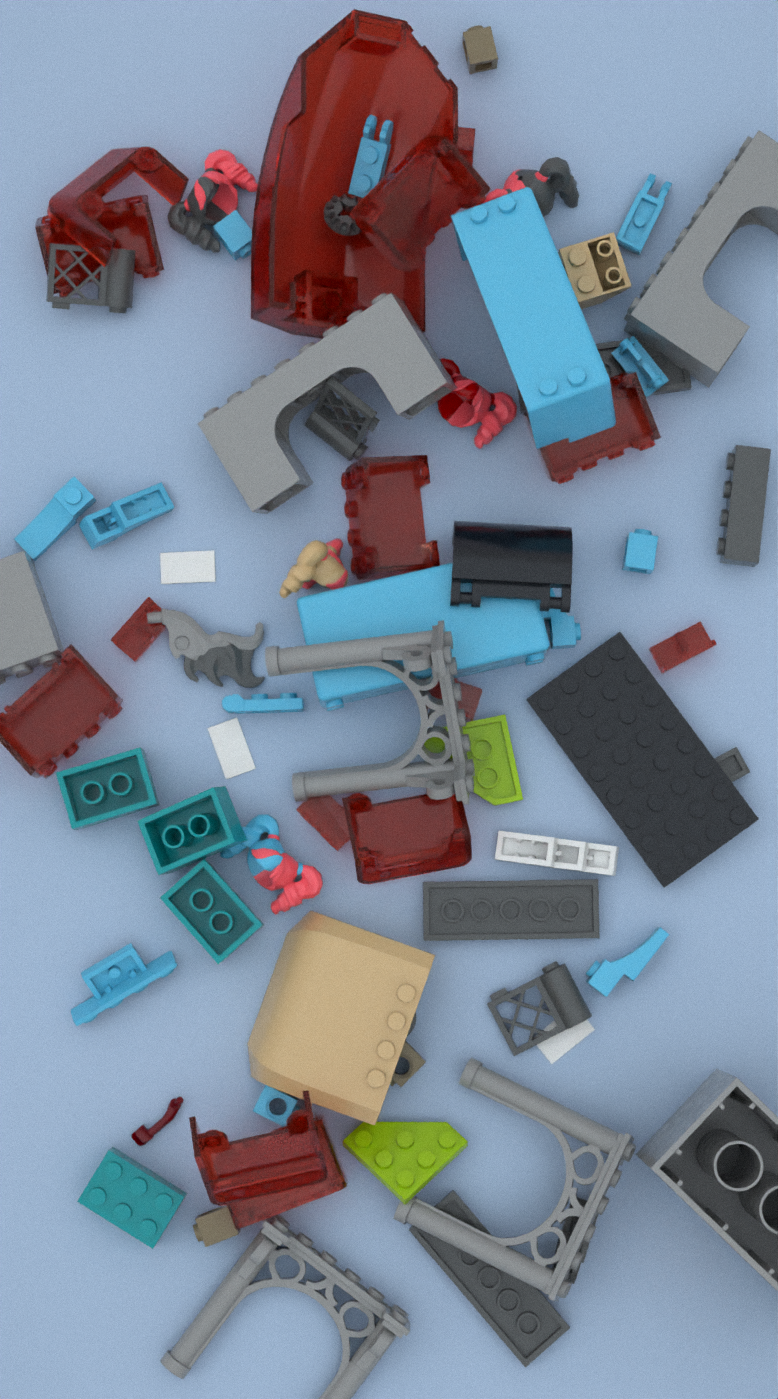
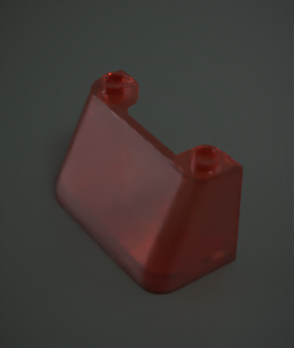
M137 195L54 213L36 220L35 229L47 277L49 243L136 250L134 269L136 274H142L143 278L158 276L160 274L159 271L164 270L148 195ZM56 250L55 262L64 270L75 259L66 250ZM73 251L77 257H79L83 253L79 251ZM90 252L81 260L91 273L100 266L101 253ZM78 263L66 273L76 286L88 277V274ZM55 268V277H56V276H58L60 273H59V272L57 271V269ZM99 272L94 276L97 280H99ZM63 277L54 284V294L59 293L60 297L66 296L73 290Z
M355 793L349 797L342 798L355 872L359 883L374 884L457 868L468 864L472 859L471 835L463 802L456 800V794L442 800L431 799L427 794L376 804H372L371 798L361 793Z

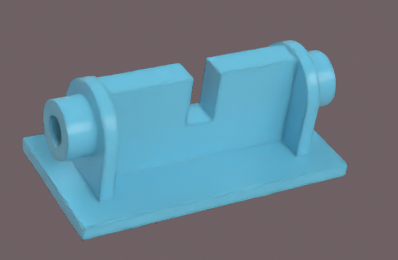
M634 336L630 339H624L619 344V347L611 352L612 356L646 398L669 381Z

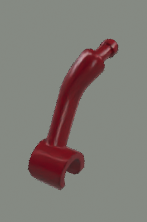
M182 1097L172 1099L165 1115L150 1129H147L143 1124L131 1135L137 1145H145L157 1132L174 1119L184 1101Z

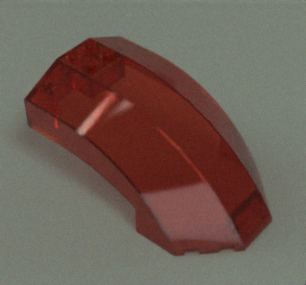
M354 9L298 56L277 106L258 180L251 242V319L290 334L323 339L322 335L324 332L334 326L339 328L347 323V317L353 312L360 309L362 311L372 306L371 301L380 294L386 293L388 295L392 293L403 300L422 332H425V254L428 214L438 157L458 143V87L451 78L447 80L437 67L439 62L425 45L421 46L412 35L414 30L407 21ZM369 115L377 117V126L374 134V139L379 140L381 128L386 119L394 123L390 141L392 145L379 198L395 189L400 196H404L408 200L412 208L408 224L383 241L376 236L368 225L357 235L345 236L338 234L326 224L323 215L326 203L334 195L340 197L345 193L347 197H355V195L349 194L348 191L361 137H363V129ZM357 196L358 202L365 203L366 211L368 205L375 202ZM343 209L341 215H348L351 218L353 211L346 212Z

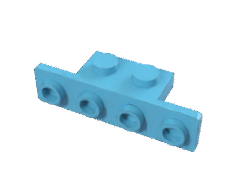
M130 943L81 972L83 980L94 996L71 1009L75 1025L79 1026L82 1023L93 1021L102 1011L118 1006L127 996L132 993H139L154 980L171 974L174 968L178 966L172 951H168L150 963L145 964L133 944Z

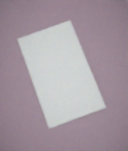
M214 550L160 553L161 584L216 582Z
M237 717L207 728L226 779L256 769Z
M585 1020L537 1044V1046L549 1062L553 1064L595 1029L588 1020ZM553 1021L543 1030L548 1032L558 1026ZM538 1033V1034H537L535 1037H533L532 1039H534V1038H536V1037H538V1036H540V1035H542V1034Z

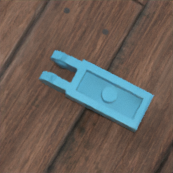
M374 115L367 117L351 178L349 194L371 201L378 200L392 145L390 144L394 127L392 121L385 120L381 128L379 140L374 139V134L377 126V117Z
M651 173L642 190H639L616 237L619 246L640 255L665 204L666 195L672 183L666 181L659 191L658 198L649 195L648 192L653 187L656 177Z
M281 693L280 698L268 699V694H252L251 699L245 700L239 694H233L232 696L229 694V696L223 697L224 699L221 703L224 710L232 714L303 712L304 700L303 698H297V693Z

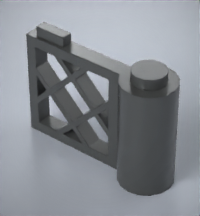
M49 243L46 302H52V308L70 309V304L109 306V312L126 313L127 308H132L136 250ZM56 250H66L75 259L64 270L55 262ZM73 251H79L83 253L79 257H77ZM90 252L101 253L100 266L91 273L81 260ZM78 263L88 274V277L76 286L66 273ZM55 268H56L57 271L60 273V274H59L58 276H56V277H55ZM98 272L99 281L94 277ZM61 277L73 288L65 297L54 296V284ZM90 279L99 287L98 300L87 299L79 290ZM75 293H77L81 298H70V297H71L72 295H74Z
M331 376L326 382L317 405L307 419L305 426L344 458L351 461L353 458L359 460L366 452L368 447L365 445L367 441L365 437L369 430L373 432L376 429L380 420L376 418V411ZM334 392L337 395H339L341 399H337ZM326 406H331L332 409H333V411H331V410H330L328 407H326ZM342 408H346L349 415H345ZM357 411H359L365 417H360Z
M555 961L542 968L544 974L510 992L503 988L490 995L492 1001L487 1003L514 1056L592 1016L565 963L559 965ZM535 985L542 995L539 1007L522 1002L525 991ZM521 993L519 1001L512 999V997ZM504 1001L517 1004L513 1020L501 1017L496 1006ZM544 1001L549 1010L542 1008ZM521 1006L537 1011L533 1027L516 1022ZM540 1012L553 1016L558 1027L548 1032L536 1028ZM504 1022L511 1024L510 1031H508ZM514 1026L531 1031L528 1042L519 1047L516 1046L512 1038ZM534 1032L542 1034L532 1039Z

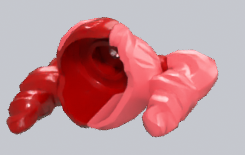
M442 358L440 361L457 388L437 401L438 410L442 418L455 427L463 428L481 422L477 435L474 437L475 446L481 449L483 445L489 444L503 430L504 425L513 421L516 416L517 406L511 396L504 392L489 393L475 381L462 376L453 360ZM493 404L495 406L494 410L489 411L490 406Z

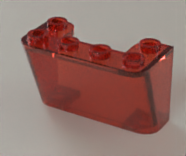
M427 455L362 457L348 466L346 471L342 473L341 485L346 492L344 512L346 518L349 519L350 527L347 540L349 546H352L353 554L350 566L352 574L356 575L358 580L391 577L440 566L437 540L426 543L420 489L430 484Z

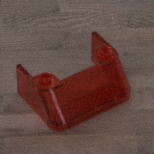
M145 146L110 150L52 196L47 207L49 218L104 267L110 262L117 238L97 221L102 217L105 210L103 196L135 172L170 204L175 205L181 202L189 178L154 148Z
M308 1090L303 1091L306 1110L301 1109L293 1112L286 1120L287 1129L229 1142L228 1136L218 1130H209L201 1133L196 1117H189L194 1157L211 1203L220 1206L316 1185L327 1179L328 1170Z

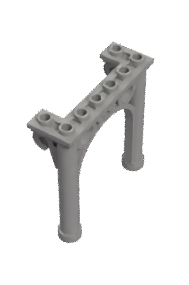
M444 620L438 621V625L432 626V630L287 648H280L279 646L265 648V662L269 677L355 666L378 667L394 674L408 686L417 701L420 711L421 724L418 735L410 748L398 758L379 764L293 773L292 787L296 802L308 801L310 797L399 787L426 788L427 795L431 799L442 800L456 794L457 801H462L463 805L469 804V792H474L473 776H475L473 759H468L467 752L471 751L469 734H463L462 727L466 726L465 710L459 709L458 701H462L460 683L454 682L453 675L458 674L456 658L452 657L451 649H453L451 631H446ZM394 660H403L404 666L400 665ZM430 667L432 669V676L426 680H420L410 673L411 671H423ZM438 681L440 682L442 699L433 697L428 691L435 687ZM445 715L448 731L440 726H433L436 718ZM438 737L444 741L445 750L440 753H432L424 744L429 738ZM418 754L425 760L410 763Z
M471 1058L463 1070L459 1081L460 1085L541 1123L558 1139L566 1162V1179L561 1198L545 1222L533 1231L514 1238H498L486 1234L427 1204L416 1196L405 1205L400 1201L394 1219L403 1224L409 1223L549 1295L548 1299L552 1301H558L560 1297L566 1298L573 1283L568 1280L571 1275L569 1272L571 1269L577 1270L583 1254L579 1252L584 1241L590 1242L595 1232L596 1226L592 1223L596 1214H603L609 1202L605 1195L609 1187L615 1188L620 1179L622 1171L618 1170L619 1165L622 1166L624 1160L629 1162L636 1149L635 1144H633L634 1138L628 1133H625V1135L618 1133L482 1066V1062ZM562 1132L588 1144V1146L581 1147L572 1153L569 1143ZM601 1151L609 1155L605 1164L604 1158L600 1153ZM584 1153H592L597 1158V1168L591 1177L586 1179L580 1178L575 1171L574 1161ZM574 1180L582 1185H591L596 1182L585 1207L577 1199L578 1188L573 1187ZM570 1198V1203L573 1208L564 1210ZM568 1217H579L568 1243L564 1232L558 1227H552L556 1221L562 1224ZM547 1232H554L560 1238V1246L555 1256L547 1259L543 1258L538 1252V1237ZM530 1242L531 1253L535 1259L533 1260L508 1246ZM558 1262L555 1270L547 1267V1265Z
M268 1214L257 1236L171 1351L167 1350L160 1362L171 1373L184 1379L191 1370V1366L243 1298L259 1289L286 1287L303 1292L319 1302L333 1318L341 1336L343 1355L339 1370L319 1399H351L395 1338L398 1336L401 1339L404 1334L408 1335L410 1332V1321L407 1317L409 1315L399 1306L394 1304L393 1307H390L382 1301L385 1296L374 1287L370 1286L367 1289L359 1283L361 1278L352 1270L347 1268L344 1272L335 1265L337 1259L327 1251L323 1250L320 1253L312 1247L314 1242L301 1232L296 1235L289 1230L290 1224L278 1214L274 1217ZM282 1244H284V1245L286 1246V1247H282V1248L276 1249L278 1246H281ZM281 1255L291 1256L292 1259L299 1263V1273L292 1278L280 1277L275 1266L276 1259ZM269 1261V1270L272 1278L261 1279L251 1283L265 1263ZM305 1261L326 1276L319 1281L307 1279L306 1283L300 1282L306 1272ZM335 1284L356 1299L343 1303L340 1311L335 1307L338 1304L333 1294ZM326 1288L325 1296L318 1290ZM356 1307L364 1312L369 1319L367 1326L361 1330L347 1328L344 1320V1313L347 1309ZM374 1314L380 1318L377 1324H374ZM367 1336L350 1359L349 1337L362 1338Z

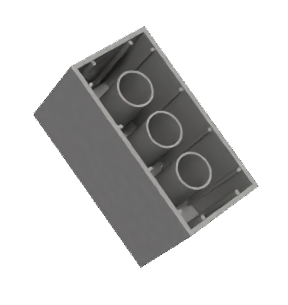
M716 1069L636 1155L778 1292V1117L737 1077Z

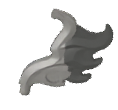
M168 609L147 613L148 624L162 623V625L166 626L169 633V648L175 659L180 658V655L185 656L184 671L190 680L198 682L199 679L195 675L198 670L203 672L213 684L219 687H223V683L219 679L222 675L233 678L238 685L246 688L257 687L265 679V677H255L250 666L254 649L263 640L264 631L261 622L256 624L255 634L251 637H241L220 631L214 635H209L193 618L185 613Z

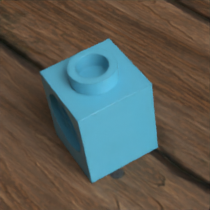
M234 210L213 226L215 235L235 261L240 257L244 259L250 256L256 250L255 246L258 245L257 237L237 210Z
M635 529L634 533L629 532L626 539L622 570L651 574L654 570L658 536L651 535L652 531L645 529Z
M265 1085L253 1112L285 1127L287 1121L294 1122L301 1107L296 1105L299 1098ZM281 1098L286 1102L287 1109L284 1113L276 1114L271 1110L270 1103L273 1099Z

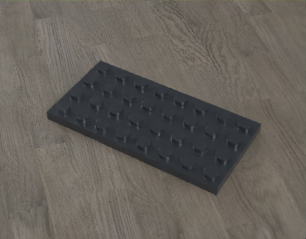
M621 632L526 699L663 888L759 820Z

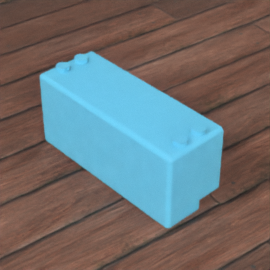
M525 187L450 215L462 261L468 260L527 408L536 449L566 438L571 443L615 426L616 416L609 375L532 189Z
M452 563L307 595L297 599V608L306 645L432 630V626L438 625V621L444 620L446 631H451L453 649H451L452 657H455L457 662L458 674L453 675L454 679L525 663L526 666L542 663L543 659H545L544 655L550 646L543 614L539 610V600L481 597L480 608L471 607V604H459V607L450 606ZM461 583L460 592H472V583ZM394 660L400 665L404 666L403 660ZM355 666L312 672L320 705L323 708H327V711L344 708L345 703L409 689L394 674L373 666ZM430 667L423 671H411L410 673L420 680H426L432 676V669Z

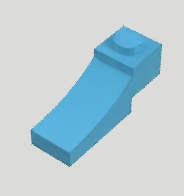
M75 476L53 495L54 497L46 507L14 538L34 561L77 523L76 520L97 501Z
M161 482L112 502L109 507L85 516L79 523V526L93 550L116 540L123 534L157 517L171 512L175 507Z
M550 588V597H556L553 588ZM549 609V612L542 611L544 621H549L551 649L574 648L576 640H581L580 623H575L574 616H568L565 612H560V609Z
M657 927L643 943L628 954L610 962L606 959H603L600 963L595 960L586 972V975L589 976L586 983L607 997L623 975L634 981L670 934L661 927Z

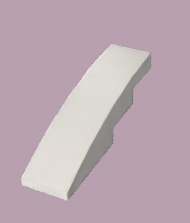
M498 831L495 860L615 876L619 847Z

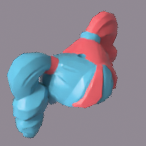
M259 814L245 827H242L247 841L220 852L222 858L229 859L240 854L247 847L249 848L247 863L256 882L271 891L282 888L284 890L271 903V910L275 915L279 911L286 912L291 907L302 904L303 899L314 898L320 893L322 888V875L315 867L298 863L293 857L285 853L279 841L277 820L269 814ZM264 832L269 834L267 839L261 840ZM298 875H301L302 879L298 882H295L294 880L296 879V877Z

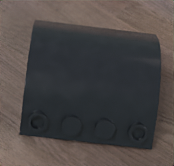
M454 521L450 606L459 607V604H471V607L480 608L481 597L540 600V611L549 612V609H560V612L570 613L573 557L571 527ZM461 583H472V592H460ZM550 588H562L561 597H550Z

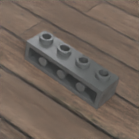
M736 445L732 453L728 452L726 470H730L729 481L724 482L722 495L723 498H727L726 509L721 510L719 526L724 527L723 538H718L716 554L721 555L720 563L755 567L759 563L771 449Z

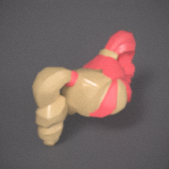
M336 538L326 544L318 540L308 543L299 554L297 564L291 567L287 578L283 581L279 592L280 596L286 598L292 592L297 593L301 588L310 589L316 583L331 590L345 587L348 582V571L344 568L339 558L343 548L342 540Z

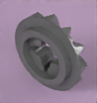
M345 193L340 197L334 195L326 203L323 212L326 224L336 233L353 236L361 233L367 226L363 221L366 214L365 203L358 202L357 196L350 198ZM343 209L346 212L353 211L351 218L348 215H341Z

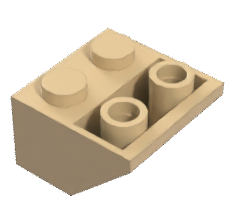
M614 232L559 249L558 254L581 309L603 303L631 288Z

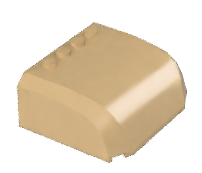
M310 910L285 937L247 1043L251 1077L284 1093L375 1125L435 955Z

